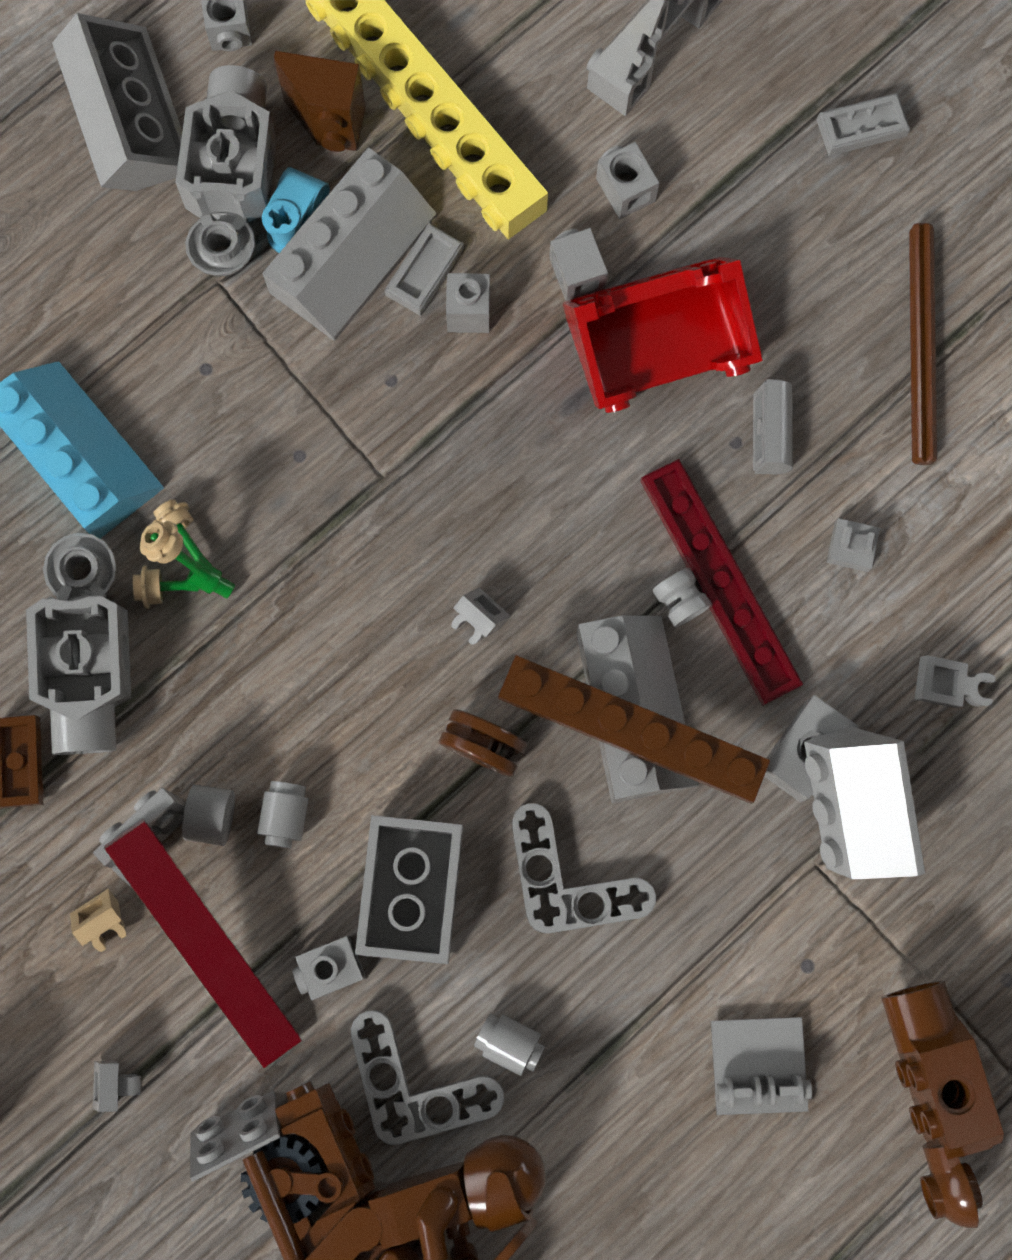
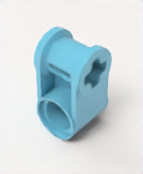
M288 167L283 172L274 194L262 213V223L267 231L268 243L272 249L280 253L329 195L330 188L327 182L292 167Z

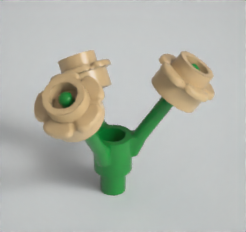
M172 499L160 505L153 512L156 520L147 526L141 535L140 551L149 561L165 564L176 559L190 569L186 580L162 582L161 570H148L147 566L142 567L140 575H133L134 600L143 601L146 609H149L151 604L163 603V591L186 590L198 592L200 589L208 594L215 592L227 599L235 587L234 583L222 577V571L212 566L186 531V528L193 522V517L188 511L189 506L186 502L177 503L175 499ZM183 544L185 545L191 556L194 558V560L181 551Z

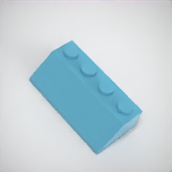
M59 361L14 372L0 382V427L89 534L101 539L164 489L163 485Z

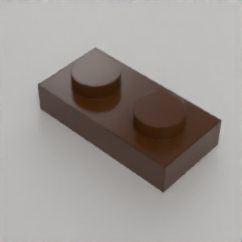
M28 715L0 718V809L44 805L40 717Z

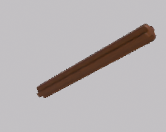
M916 223L909 231L912 462L916 465H932L937 460L934 227L930 223Z

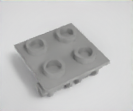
M802 1017L711 1021L716 1115L809 1112L808 1099H812V1085L810 1080H806Z
M274 1090L263 1096H251L244 1100L236 1110L222 1117H210L201 1122L194 1131L190 1132V1179L192 1182L280 1138V1133H282L280 1128L282 1127L274 1110L277 1108Z

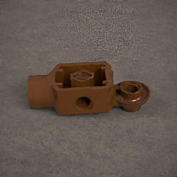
M945 981L920 984L882 996L881 999L900 1060L895 1061L897 1075L904 1088L909 1087L914 1106L909 1107L913 1126L919 1135H924V1139L927 1142L922 1147L930 1174L920 1177L924 1199L934 1219L945 1217L958 1226L978 1228L979 1218L977 1209L982 1208L983 1205L981 1190L970 1165L966 1162L960 1163L959 1158L991 1149L993 1145L1002 1143L1004 1132L975 1040L954 1013ZM946 1084L947 1091L944 1097L942 1098L941 1092L943 1086Z

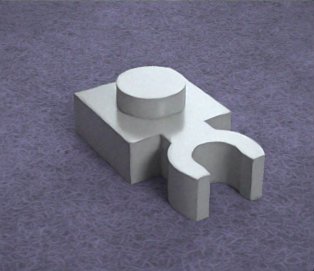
M929 655L922 656L919 661L914 700L957 708L963 707L965 699L968 704L975 707L992 705L993 699L980 696L978 685L980 682L993 683L996 677L985 672L967 676L968 663Z

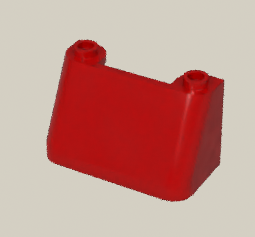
M712 258L563 302L566 319L595 407L598 409L605 408L606 413L630 407L629 400L636 397V392L710 370L725 371L726 377L738 376L750 372L751 364L763 361L739 259Z

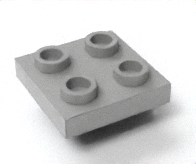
M161 788L158 792L155 790L148 792L135 804L134 810L136 812L124 824L118 822L102 834L99 839L101 845L93 854L104 866L112 868L131 887L105 851L104 845L142 819H145L162 843L183 823L186 802L164 788Z

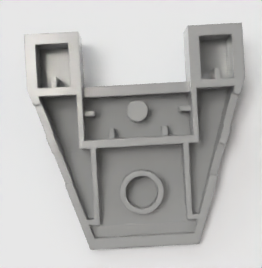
M646 0L604 50L602 48L597 49L587 64V70L589 71L587 89L626 116L650 88L658 43L671 27L682 17L699 29L723 0Z

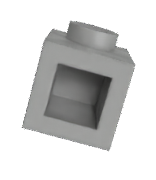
M345 936L296 956L298 967L292 969L300 993L305 994L308 992L311 1001L367 979L358 955H355V946L351 936Z

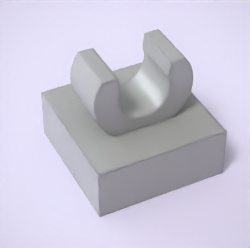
M838 518L834 523L826 563L869 572L873 566L880 528Z
M478 587L463 595L454 606L459 615L454 618L451 627L456 630L468 621L475 628L474 635L468 641L473 645L501 629L511 615Z
M113 1060L94 1061L93 1109L97 1112L118 1111V1096L140 1095L141 1076H137V1074L118 1075L119 1063Z

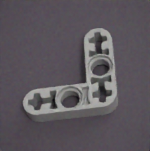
M534 803L523 805L515 812L512 819V831L526 916L534 930L540 933H555L639 919L647 916L653 910L656 904L654 888L648 881L641 878H629L564 889L550 813L543 806ZM527 812H534L536 819H544L545 826L538 828L539 843L547 839L550 849L534 848L526 853L522 852V843L531 844L528 830H520L519 822L526 820ZM541 855L548 858L551 862L552 873L547 880L535 881L528 876L526 865L532 857ZM556 884L557 894L548 893V899L551 907L559 908V916L553 918L552 926H544L542 919L534 918V911L541 908L540 895L530 898L529 888L543 889ZM632 885L637 886L638 892H646L647 901L640 904L641 911L634 912L632 905L626 904L616 906L620 913L619 916H610L612 902L606 889L615 888V897L629 894V886ZM595 893L602 898L604 909L598 918L587 919L580 914L578 902L582 895Z
M368 1010L358 1015L353 1021L351 1039L373 1127L377 1137L384 1143L390 1145L403 1144L487 1120L496 1116L502 1109L504 1090L494 1077L488 1075L475 1076L410 1095L393 1025L389 1017L378 1010ZM372 1018L375 1025L383 1024L385 1032L378 1036L380 1050L389 1045L392 1055H379L369 1062L365 1061L364 1052H373L371 1040L369 1038H361L359 1030L366 1027L365 1019ZM379 1063L391 1065L396 1072V1082L393 1087L387 1090L378 1089L371 1082L370 1074L372 1068ZM480 1084H485L488 1091H496L497 1097L491 1100L490 1109L483 1110L480 1103H474L466 1106V1110L470 1115L463 1118L460 1117V1103L453 1091L463 1089V1099L476 1095L477 1086ZM401 1091L403 1100H395L394 1106L398 1116L406 1115L408 1123L402 1125V1134L394 1135L392 1128L384 1129L382 1122L389 1117L387 1104L385 1103L377 1107L375 1098H389ZM436 1096L447 1098L453 1106L452 1116L444 1123L433 1122L426 1113L427 1103Z

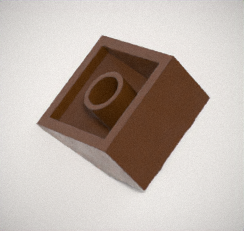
M275 51L274 62L284 101L316 145H322L324 148L334 152H342L345 149L357 151L366 108L359 64Z

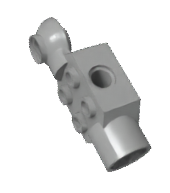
M225 65L214 69L209 76L206 99L186 107L175 181L185 209L200 218L188 232L185 241L186 254L192 265L200 271L217 277L229 276L242 270L251 259L255 248L254 233L248 223L262 217L263 210L270 201L277 144L271 114L265 109L266 80L256 71L236 65ZM221 246H229V247H228L226 250H224V251H221V252H216V251H215L217 248H219V247H221Z
M74 533L62 537L52 545L45 556L43 573L46 585L57 599L50 596L47 599H41L26 609L29 700L50 709L52 754L54 755L116 751L115 707L131 698L128 610L107 599V591L115 578L116 563L113 552L105 541L92 534ZM83 560H89L91 563L89 575L83 580H75L73 570L76 564Z

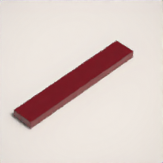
M680 459L641 477L640 482L686 567L690 568L696 578L695 583L699 591L705 593L712 603L709 609L762 706L801 687L803 683Z
M142 819L104 845L107 854L263 1068H266L300 1043L302 1039L145 819Z

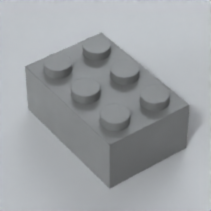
M371 815L355 955L449 964L464 829L462 824Z

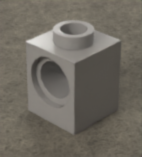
M201 0L205 30L212 51H235L241 47L252 45L246 0ZM225 17H233L227 21H220Z
M636 142L625 147L615 146L606 151L601 159L598 160L596 180L619 219L656 202L659 181ZM625 173L631 175L634 180L622 181L616 176Z
M591 228L579 232L576 229L567 230L559 234L555 240L550 241L549 259L565 301L606 288L608 272Z
M447 273V332L489 333L490 274Z

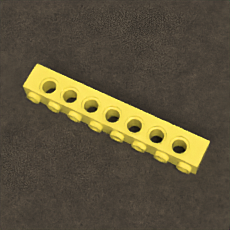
M305 0L313 17L318 22L324 20L331 28V36L338 47L343 51L348 49L356 58L355 63L359 64L361 74L367 80L373 78L379 85L381 96L392 110L398 108L406 117L405 123L412 135L417 140L423 138L431 147V155L438 166L443 170L448 168L457 178L456 184L464 197L468 200L474 198L480 205L483 218L494 231L500 229L509 240L547 212L548 192L385 0ZM347 7L354 8L351 11H341L342 9ZM372 36L379 37V39L375 41L365 40L368 37ZM400 65L405 67L400 71L390 70L393 66ZM419 95H428L431 97L430 99L425 101H418L414 99ZM447 124L454 125L455 127H457L452 131H443L439 129L441 126ZM471 154L482 157L481 160L476 162H470L464 158ZM502 184L508 187V189L499 193L492 191L490 187Z

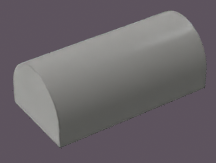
M766 379L753 394V471H755V474L776 475L790 472L793 469V393L791 383L783 380Z

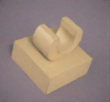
M109 889L70 913L72 934L82 946L91 941L96 950L103 952L106 950V944L101 934L108 929L115 930L121 939L126 937L125 924L121 919L119 902Z

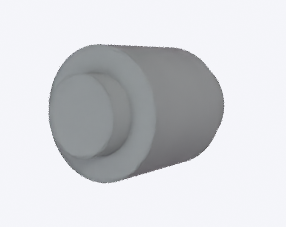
M271 781L269 792H264L257 831L258 835L266 836L265 845L291 849L293 840L302 841L309 798L305 797V786Z
M491 1013L489 1014L474 1044L475 1048L483 1051L482 1056L519 1076H522L525 1069L534 1072L545 1050V1046L538 1043L541 1037L540 1033L503 1014L500 1018Z

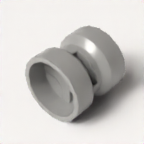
M685 568L673 574L652 590L658 601L665 603L668 607V617L675 628L691 621L712 606L707 595L699 592L696 588V578L690 568Z

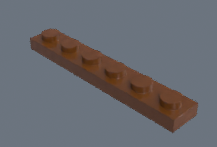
M517 655L514 657L498 695V699L750 804L755 802L770 763L769 759Z

